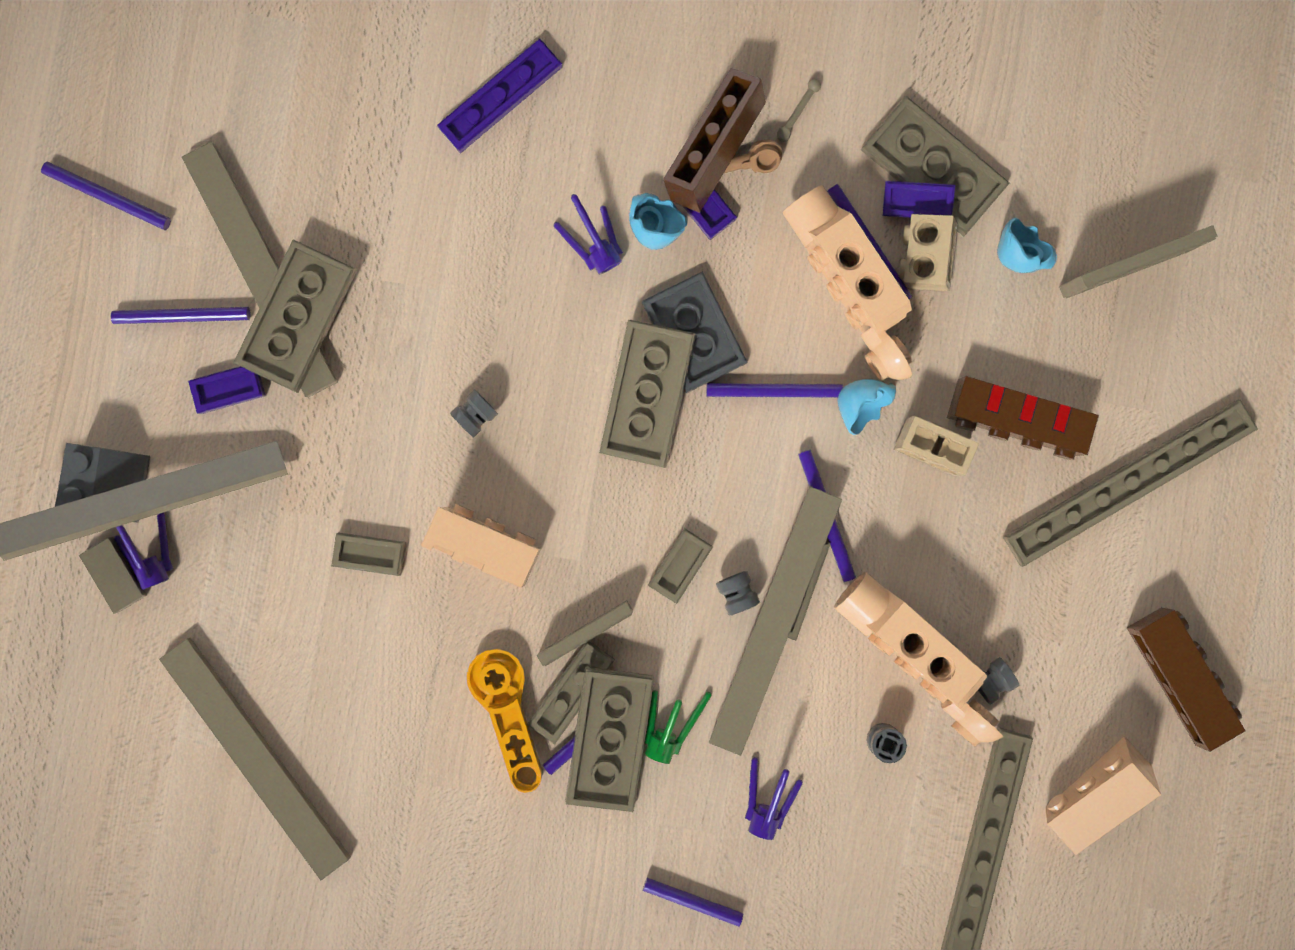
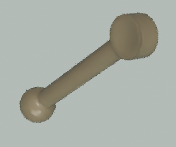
M818 79L809 81V89L785 127H781L778 130L777 138L780 141L785 142L790 138V130L814 92H818L821 89V82Z

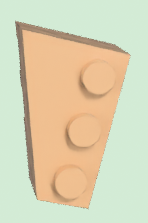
M455 504L453 509L450 507H438L421 544L422 547L429 550L435 548L450 555L453 560L461 563L464 561L481 569L482 572L521 588L525 586L542 549L535 546V538L518 532L516 537L503 531L505 525L490 518H486L485 522L472 518L474 511Z
M1125 736L1122 737L1062 794L1050 800L1046 808L1047 824L1075 855L1161 795L1152 765Z

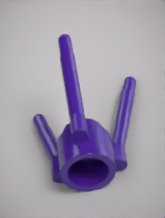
M572 194L571 200L594 242V245L589 248L591 255L583 249L559 222L554 223V228L580 255L590 271L596 269L599 275L622 263L619 255L623 253L617 243L607 208L603 205L600 207L609 243L606 239H600L578 196Z
M164 512L157 514L162 560L159 562L156 555L142 560L124 525L116 527L120 536L116 535L114 540L134 571L142 590L169 580L167 571L174 569L169 558Z
M753 757L751 760L749 801L745 819L751 821L748 828L751 834L762 839L774 840L776 831L782 828L784 818L798 795L803 781L800 779L796 781L779 811L777 807L790 773L788 769H784L770 806L759 804L758 809H756L758 759L756 757Z

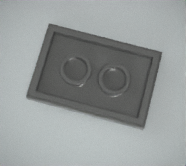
M703 271L642 301V305L653 325L696 334L684 386L686 393L748 363Z

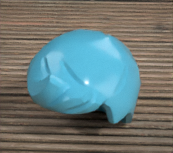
M649 193L635 195L632 198L629 213L630 226L635 237L644 247L651 250L663 249L673 243L685 230L688 222L687 217L678 211L674 203L669 199L660 201L658 196Z
M1012 218L1008 221L1002 231L997 247V255L1002 265L1018 273H1033L1041 269H1052L1057 261L1056 250L1051 244L1039 239L1038 228L1035 226H1025L1018 218Z
M863 379L849 383L841 390L837 399L838 408L850 434L857 435L863 430L867 422L880 419L881 407L890 405L895 399L896 386L890 383L888 385L875 379Z

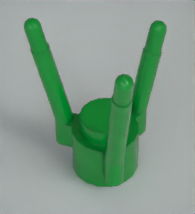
M656 690L652 691L644 742L648 745L645 755L657 762L670 764L673 754L679 755L684 740L710 700L711 692L705 693L676 739V735L672 731L678 718L682 701L680 699L676 700L665 729L657 728L656 733H654L658 692Z

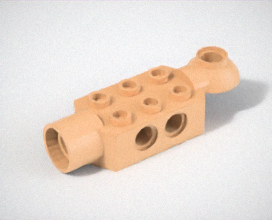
M823 185L818 186L792 203L784 210L783 215L805 248H807L810 254L807 258L812 268L817 273L822 272L829 282L826 284V287L832 298L836 302L841 300L847 309L845 316L850 325L855 330L860 329L863 333L860 336L870 349V352L865 355V359L875 376L881 381L887 377L897 380L909 379L912 377L909 366L912 363V358L902 341L894 335L890 337L885 331L907 317L906 314L912 310L910 300L853 215L838 207ZM839 258L847 260L850 267L844 266ZM859 286L864 287L868 291L869 297L860 292Z
M863 572L841 594L834 608L865 636L870 635L868 640L879 650L885 652L888 656L894 653L897 658L893 662L905 673L911 675L916 680L920 676L923 681L919 685L941 702V708L956 720L951 726L974 747L980 742H993L1004 737L995 728L999 723L995 716L974 699L967 704L969 699L983 685L987 675L910 606L884 588L870 574ZM911 634L912 640L910 644L904 647L905 637ZM937 658L936 666L930 670L931 662Z

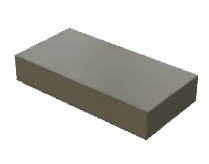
M684 528L648 586L677 604L713 546Z
M338 532L335 537L331 567L401 576L406 542Z
M113 537L106 538L79 555L113 614L121 612L147 596Z

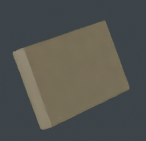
M905 96L861 149L862 152L899 182L955 185L952 216H954L958 224L957 232L963 237L1010 184V182L907 96Z
M1214 225L1083 274L1060 286V291L1063 298H1070L1190 252L1215 240L1218 235Z
M293 239L233 363L299 393L357 270Z
M628 319L599 453L667 468L695 341V333Z
M585 667L565 798L566 805L634 812L654 684L653 675Z

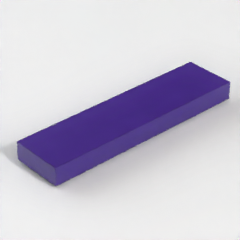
M539 38L443 119L437 127L461 154L563 68L562 63Z

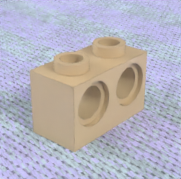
M911 215V224L905 225L903 236L904 245L908 246L907 259L902 258L900 263V279H904L908 289L950 291L958 225L954 216ZM929 229L938 231L934 241L930 243L921 242V237L925 231ZM922 264H934V270L929 276H917L918 268Z
M913 416L906 419L894 450L957 477L966 476L979 443L922 418Z

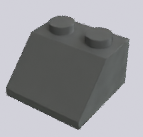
M66 443L55 507L146 480L150 456Z

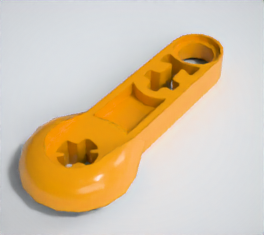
M500 649L486 650L477 655L470 663L466 675L467 685L473 697L490 714L512 785L520 792H532L540 785L543 774L521 705L525 681L524 670L519 660L510 652ZM495 669L497 674H504L505 679H502L500 682L502 685L496 686L494 682L487 681L486 677L490 676V670ZM512 735H516L518 740H525L521 746L523 758L530 754L531 758H524L513 764L512 760H517L518 754L514 746H508ZM531 767L536 772L535 781L530 784L520 782L517 778V771L520 768Z

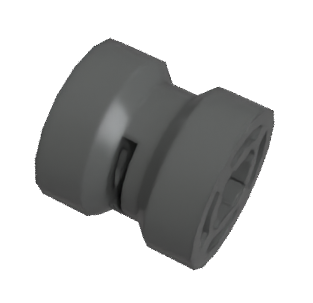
M475 389L467 396V402L463 406H457L450 412L451 416L473 438L481 431V426L486 421H492L498 415L495 409Z
M748 571L740 572L716 583L719 593L726 598L725 607L729 616L760 604L757 593L753 592L750 588L751 579Z
M999 657L990 663L987 672L983 671L987 678L983 681V685L978 691L986 702L991 705L1000 699V692H1011L1019 687L1020 684L1010 667Z
M880 723L873 726L868 732L867 746L877 759L890 764L903 758L907 748L906 739L895 727L890 724Z

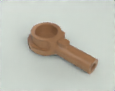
M760 140L750 148L749 153L733 157L724 173L750 168L755 173L773 172L781 163L782 149L773 140Z

